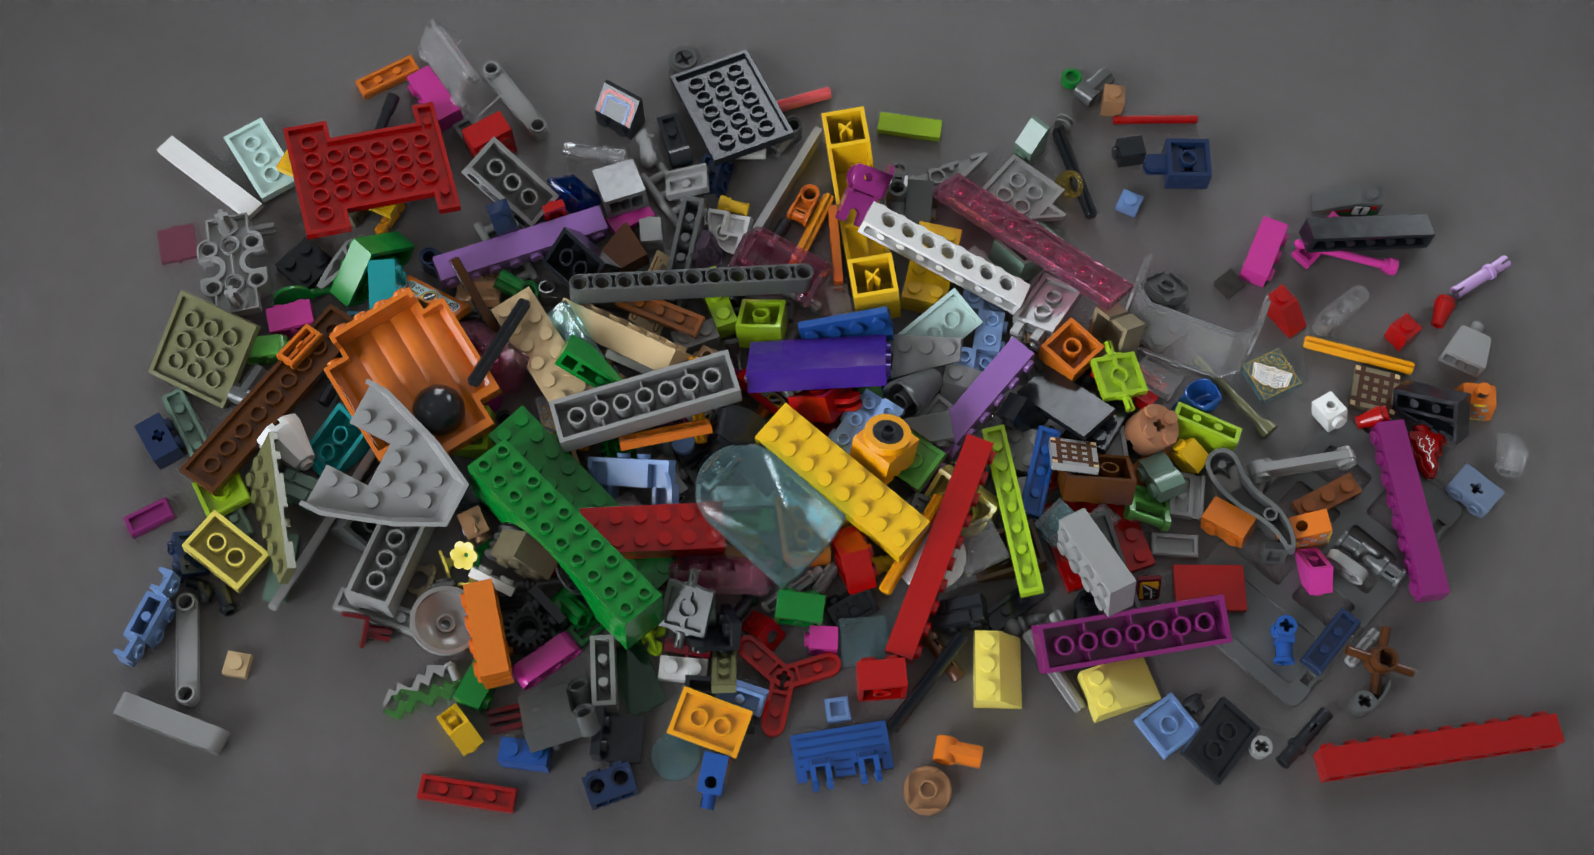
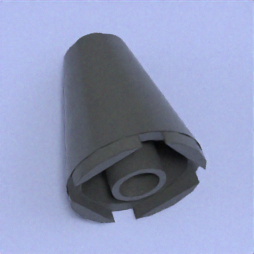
M930 368L892 380L883 388V392L885 391L886 394L884 398L905 410L904 416L900 418L920 416L943 386V377L939 371Z

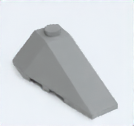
M958 364L947 365L944 371L940 395L954 405L982 371ZM1017 385L1013 390L1009 389L1004 394L1006 396L1005 399L1010 392L1017 394V391L1023 386ZM1004 401L998 407L994 406L990 413L998 412Z

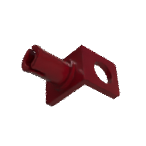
M341 610V616L364 620L359 641L360 648L364 649L365 641L368 639L389 643V635L384 634L391 635L392 627L371 625L368 614Z

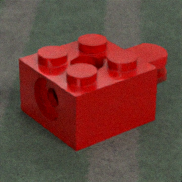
M852 388L802 390L787 397L790 407L811 424L815 422L831 424L844 412H854L863 407L860 392L853 391Z

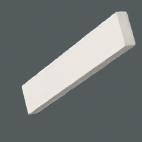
M171 136L157 149L161 156L238 214L247 212L249 218L252 219L264 208L260 201L175 137Z

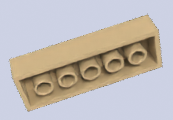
M529 286L491 309L500 326H502L520 298L527 299L530 302V308L509 340L547 401L594 388L555 365L565 342Z
M563 298L553 321L653 370L686 362L689 357H693V355L686 352L688 348L668 341L669 339L651 333L650 330L634 325L632 322L617 317L607 310L600 309L592 303L576 304L570 299Z

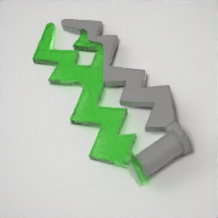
M449 661L445 665H427L425 676L417 674L411 688L398 683L396 691L388 689L383 706L387 707L392 698L399 705L396 712L383 709V712L400 720L404 709L410 714L413 713L418 700L433 707L437 695L450 701L463 680L458 670L457 662ZM446 670L449 671L453 680L452 685L444 681V686L441 688L433 683L428 695L420 692L421 683L428 686L431 685L434 673L444 678ZM402 693L409 695L407 702L400 700Z

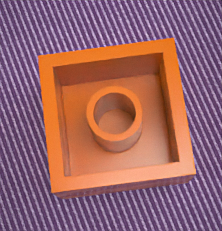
M1071 317L1040 346L1037 357L1046 365L1075 382L1091 367L1090 361L1092 358L1101 357L1105 346Z

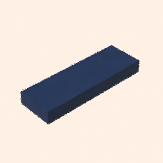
M1341 607L1300 659V662L1320 676L1360 625L1361 621Z

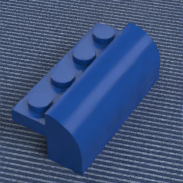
M887 306L798 322L801 339L886 335V342L894 341L895 338L894 323L890 309H887Z

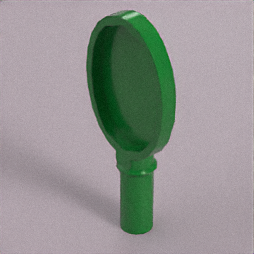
M332 285L327 286L323 290L316 287L309 289L305 286H288L278 290L273 295V304L285 305L293 303L298 299H310L312 301V298L332 294L330 292Z

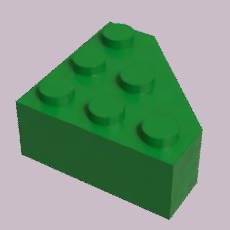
M399 231L354 238L349 244V250L341 262V268L333 280L330 292L347 307L363 304L369 299L367 295L369 293L367 261L395 259L403 268L408 263L416 246Z

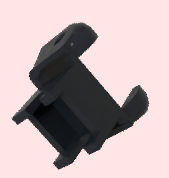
M730 405L726 408H718L714 412L710 420L713 433H710L707 438L711 442L696 466L706 469L714 468L725 476L721 484L735 487L742 474L733 465L753 443L756 444L755 436L767 424V421L750 409Z

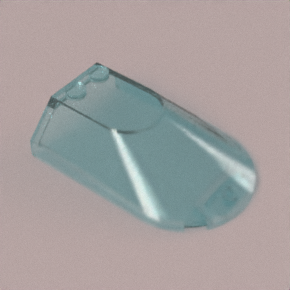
M730 445L718 450L706 460L696 479V501L705 520L781 589L801 576L831 544L846 520V516L775 454L757 445Z

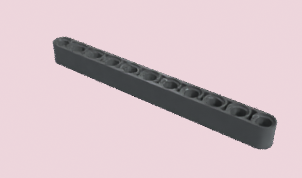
M800 263L577 274L569 280V296L576 304L804 293L808 292L812 287L814 270L810 265Z

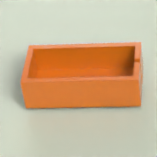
M492 578L464 584V593L460 594L462 607L465 608L466 615H468L464 616L466 629L467 631L469 630L470 637H472V639H468L470 651L474 656V660H477V662H473L475 677L478 678L479 683H483L486 689L515 683L498 593Z

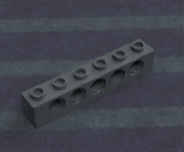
M683 196L667 270L695 269L707 215V206L704 198ZM669 299L664 301L686 309L688 299Z

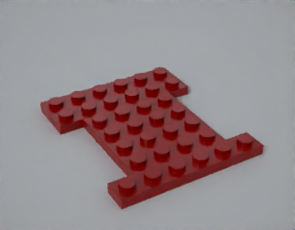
M433 102L412 105L416 123L330 138L326 121L283 128L308 240L352 232L348 213L435 197L439 214L461 211L460 201Z

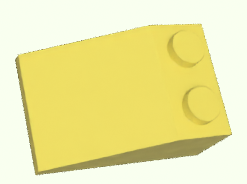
M1144 657L1097 665L1080 671L1076 678L1094 723L1162 699Z

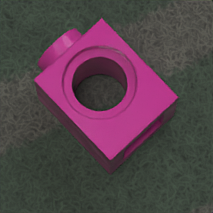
M810 625V633H805L804 647H809V655H819L826 652H832L837 655L838 626Z

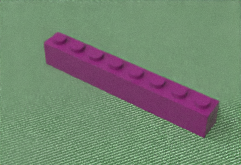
M1402 419L1377 422L1370 431V442L1375 446V461L1381 469V484L1385 486L1387 492L1386 503L1392 511V526L1398 534L1397 545L1404 557L1403 568L1407 570L1406 573L1409 576L1410 594L1414 596L1415 603L1443 600L1451 592L1405 421Z

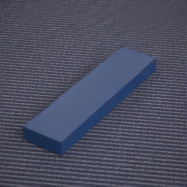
M1042 425L1038 426L1022 492L1026 516L1036 519L1042 518L1053 471L1050 464L1049 438H1060L1062 432L1060 430Z

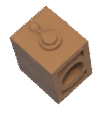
M479 505L457 515L462 525L463 534L473 544L484 543L490 539L489 536L495 534L484 510Z

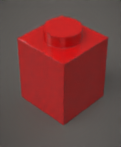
M1406 313L1390 325L1384 337L1399 352L1413 342L1423 328Z

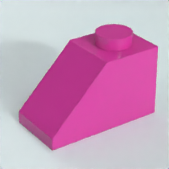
M1319 548L1295 549L1294 555L1301 585L1307 593L1314 596L1333 593V566Z

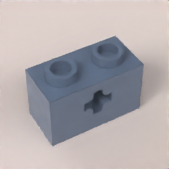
M1468 463L1444 489L1453 500L1459 501L1471 514L1478 516L1480 519L1491 510L1505 493Z

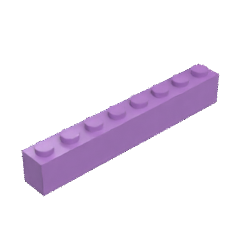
M599 205L432 257L433 267L441 288H454L460 284L458 277L448 262L453 257L460 258L472 281H476L481 276L487 274L495 275L503 269L509 267L517 268L525 262H536L543 259L564 227L580 231L591 242L602 241L607 237L608 226Z
M1014 337L1009 340L949 410L955 444H950V447L940 449L946 453L947 457L930 480L935 474L937 475L940 468L946 466L945 463L950 457L954 458L961 450L960 445L965 441L967 434L974 436L976 433L975 428L979 423L984 424L991 415V409L994 406L998 407L1006 397L1004 394L1009 389L1013 390L1020 382L1019 377L1022 373H1028L1034 366V353ZM896 477V479H897L898 481H900L904 486H906V487H907L909 490H911L913 493H914V492H918V491H916L915 489H913L912 487H910L909 485H907L906 483H904L902 480H900L899 478ZM930 480L921 490L922 493H924L929 488L930 484L932 483Z

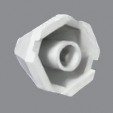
M295 413L284 415L277 419L280 423L276 426L273 423L267 426L257 439L260 449L268 432H278L275 450L280 451V463L296 471H306L314 464V452L302 422Z

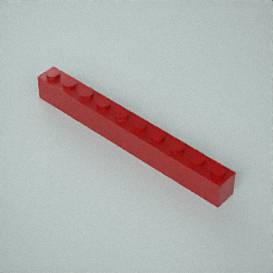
M967 434L886 645L885 655H898L899 658H905V662L912 665L914 659L919 660L924 647L920 643L923 636L928 637L932 626L931 623H928L931 614L936 615L940 605L937 598L940 592H945L948 580L945 579L948 571H953L957 559L953 557L956 549L960 550L965 538L961 536L964 527L968 529L973 515L969 513L972 506L977 507L981 495L977 492L980 485L984 486L989 473L985 472L988 464L992 465L996 452L993 451V442Z
M1540 711L1531 714V717L1523 718V715L1508 717L1507 721H1500L1499 718L1484 721L1485 724L1476 725V722H1468L1462 724L1460 728L1454 729L1452 725L1437 728L1438 731L1429 732V729H1421L1415 731L1413 735L1406 736L1405 732L1390 735L1391 738L1382 739L1381 736H1374L1368 738L1367 742L1359 743L1357 739L1343 742L1344 745L1335 746L1334 743L1320 745V749L1313 756L1320 783L1555 748L1564 743L1565 739L1557 714H1546V711Z

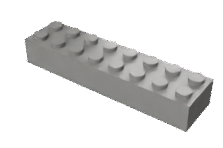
M727 349L548 402L563 452L566 453L742 401V395Z

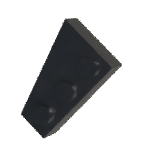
M1405 380L1393 389L1392 410L1417 424L1420 422L1431 428V432L1442 434L1450 439L1449 442L1455 445L1468 437L1471 405L1470 393Z

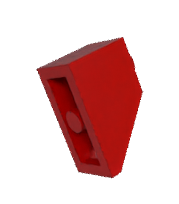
M1283 284L1266 295L1260 308L1289 339L1307 327L1298 300Z

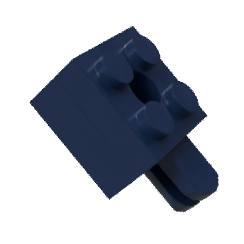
M1166 138L1162 154H1147L1142 167L1146 175H1163L1164 189H1207L1212 178L1209 139Z

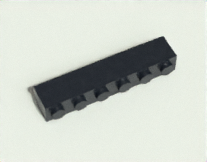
M1427 214L1312 217L1305 220L1299 231L1306 253L1427 248L1436 235Z

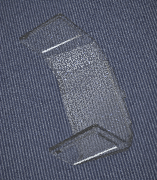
M1150 253L1148 257L1145 256L1125 307L1128 310V314L1132 313L1146 323L1138 349L1144 353L1169 361L1171 365L1176 367L1180 365L1216 378L1240 371L1247 354L1250 355L1264 324L1271 303L1268 300L1269 295L1265 296L1252 327L1234 332L1151 302L1141 285L1153 254Z

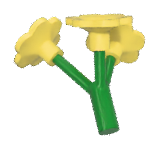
M490 538L476 550H474V545L471 542H456L455 549L450 552V558L445 557L442 551L439 550L440 560L447 577L451 578L450 569L452 566L458 569L464 568L469 570L472 569L475 562V566L479 567L484 551L491 549L489 543L494 540ZM469 577L467 583L460 582L457 584V587L463 589L464 584L477 582V580Z

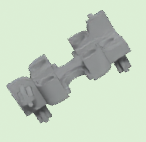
M219 209L218 213L214 214L215 219L205 220L207 239L200 242L196 250L198 263L204 269L220 265V272L216 276L200 281L202 293L208 302L239 317L249 314L255 315V313L262 312L261 298L270 295L273 291V279L267 266L251 269L247 267L246 262L250 256H269L268 246L263 237L277 234L275 222L254 226L247 212L229 216L227 212ZM228 244H237L234 250H225ZM234 281L242 282L239 288H233L231 284Z

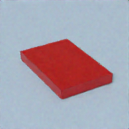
M1172 565L1174 602L1224 594L1227 612L1245 613L1247 611L1243 565Z

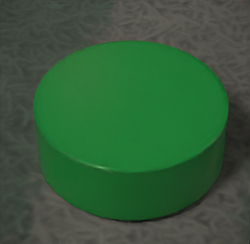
M1068 68L1062 72L1061 84L1066 89H1075L1082 81L1081 72L1075 68Z

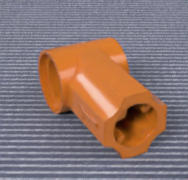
M937 735L932 760L944 765H953L955 763L979 769L983 755V746L959 742L958 739L947 735Z

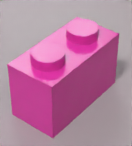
M298 299L293 303L278 304L272 308L265 309L270 334H283L288 339L293 338L306 323L311 326L317 319L315 308L310 299Z

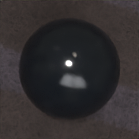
M436 384L428 386L419 392L414 400L412 413L433 436H445L453 433L462 424L465 417V404L461 395L455 389L447 385Z

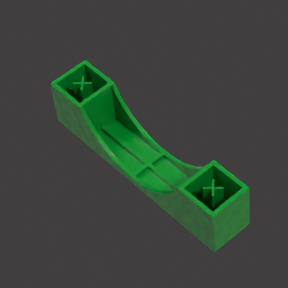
M506 439L500 441L468 465L474 495L503 524L510 522L521 527L555 558L582 593L595 618L626 650L663 621L662 594Z

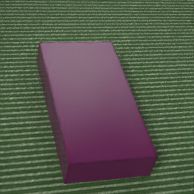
M164 497L123 517V520L131 537L136 539L177 517L168 498Z

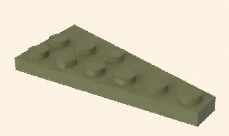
M268 432L257 457L253 460L250 472L246 474L245 483L251 493V502L254 503L256 518L262 528V537L266 540L267 553L271 556L273 562V572L277 575L279 584H289L296 570L293 541H288V529L291 527L290 519H285L284 509L288 507L283 473L278 472L279 461L281 460L280 451L275 450L278 432Z

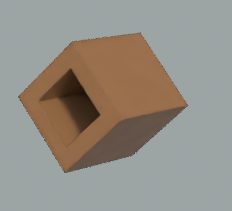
M1104 85L1100 105L1101 116H1121L1125 104L1126 86Z

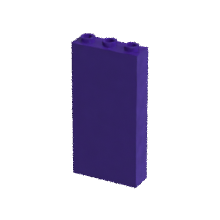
M886 335L751 342L746 369L748 393L887 386V377H891V343H886Z

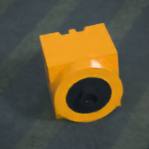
M883 413L870 418L865 428L853 437L850 456L887 485L893 480L894 476L900 475L902 470L905 471L913 464L920 439L911 433L909 425L903 419L895 415Z

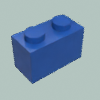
M502 736L497 761L501 767L549 773L553 749L549 747L531 753L526 739Z

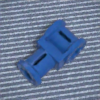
M1290 615L1280 616L1273 623L1270 630L1273 637V646L1276 648V657L1273 658V663L1280 666L1295 664L1293 644L1295 643V632L1298 625L1296 620Z

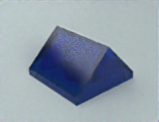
M574 174L548 177L547 185L559 195L556 201L563 199L566 210L570 214L598 206L602 203L600 196Z

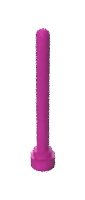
M1301 239L1295 240V247L1305 249ZM1349 251L1317 252L1377 267L1384 271V274L1391 276L1396 274L1399 267V259L1392 257L1381 260Z

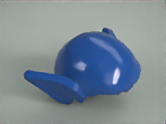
M1210 378L1198 379L1185 388L1183 395L1171 410L1174 411L1178 402H1182L1208 414L1218 408L1222 401V395Z

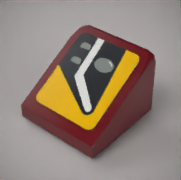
M1160 575L1137 577L1135 590L1139 600H1155L1159 598L1162 580Z

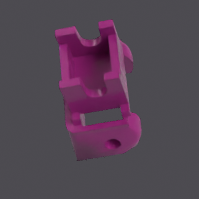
M861 163L853 164L847 172L846 180L848 187L844 190L835 218L846 221L850 210L853 208L856 210L853 225L860 227L872 203L884 199L894 175L895 165L889 163L883 171Z

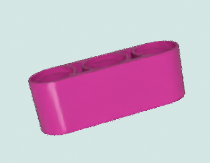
M569 631L561 632L512 667L513 675L524 690H529L575 659L582 649Z

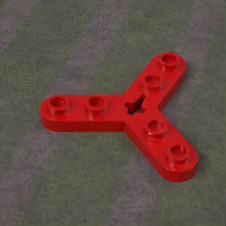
M753 635L741 637L740 648L737 650L738 655L770 683L761 719L762 732L770 738H776L784 732L794 689L832 678L841 669L839 656L832 652L785 664ZM785 673L790 681L785 682L782 691L780 690V680L777 677H782V674Z

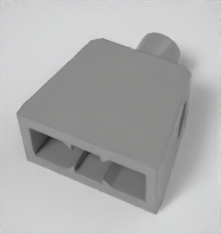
M1477 321L1471 322L1470 327L1461 325L1438 357V361L1478 378L1486 368L1491 344L1490 336L1482 333L1484 325Z

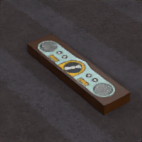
M453 257L449 259L448 262L491 337L494 338L500 328L460 258Z

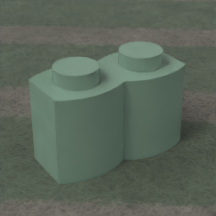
M1163 451L1138 460L1137 478L1147 485L1148 492L1152 498L1155 497L1161 503L1185 493L1186 482L1182 474L1173 466L1171 460Z

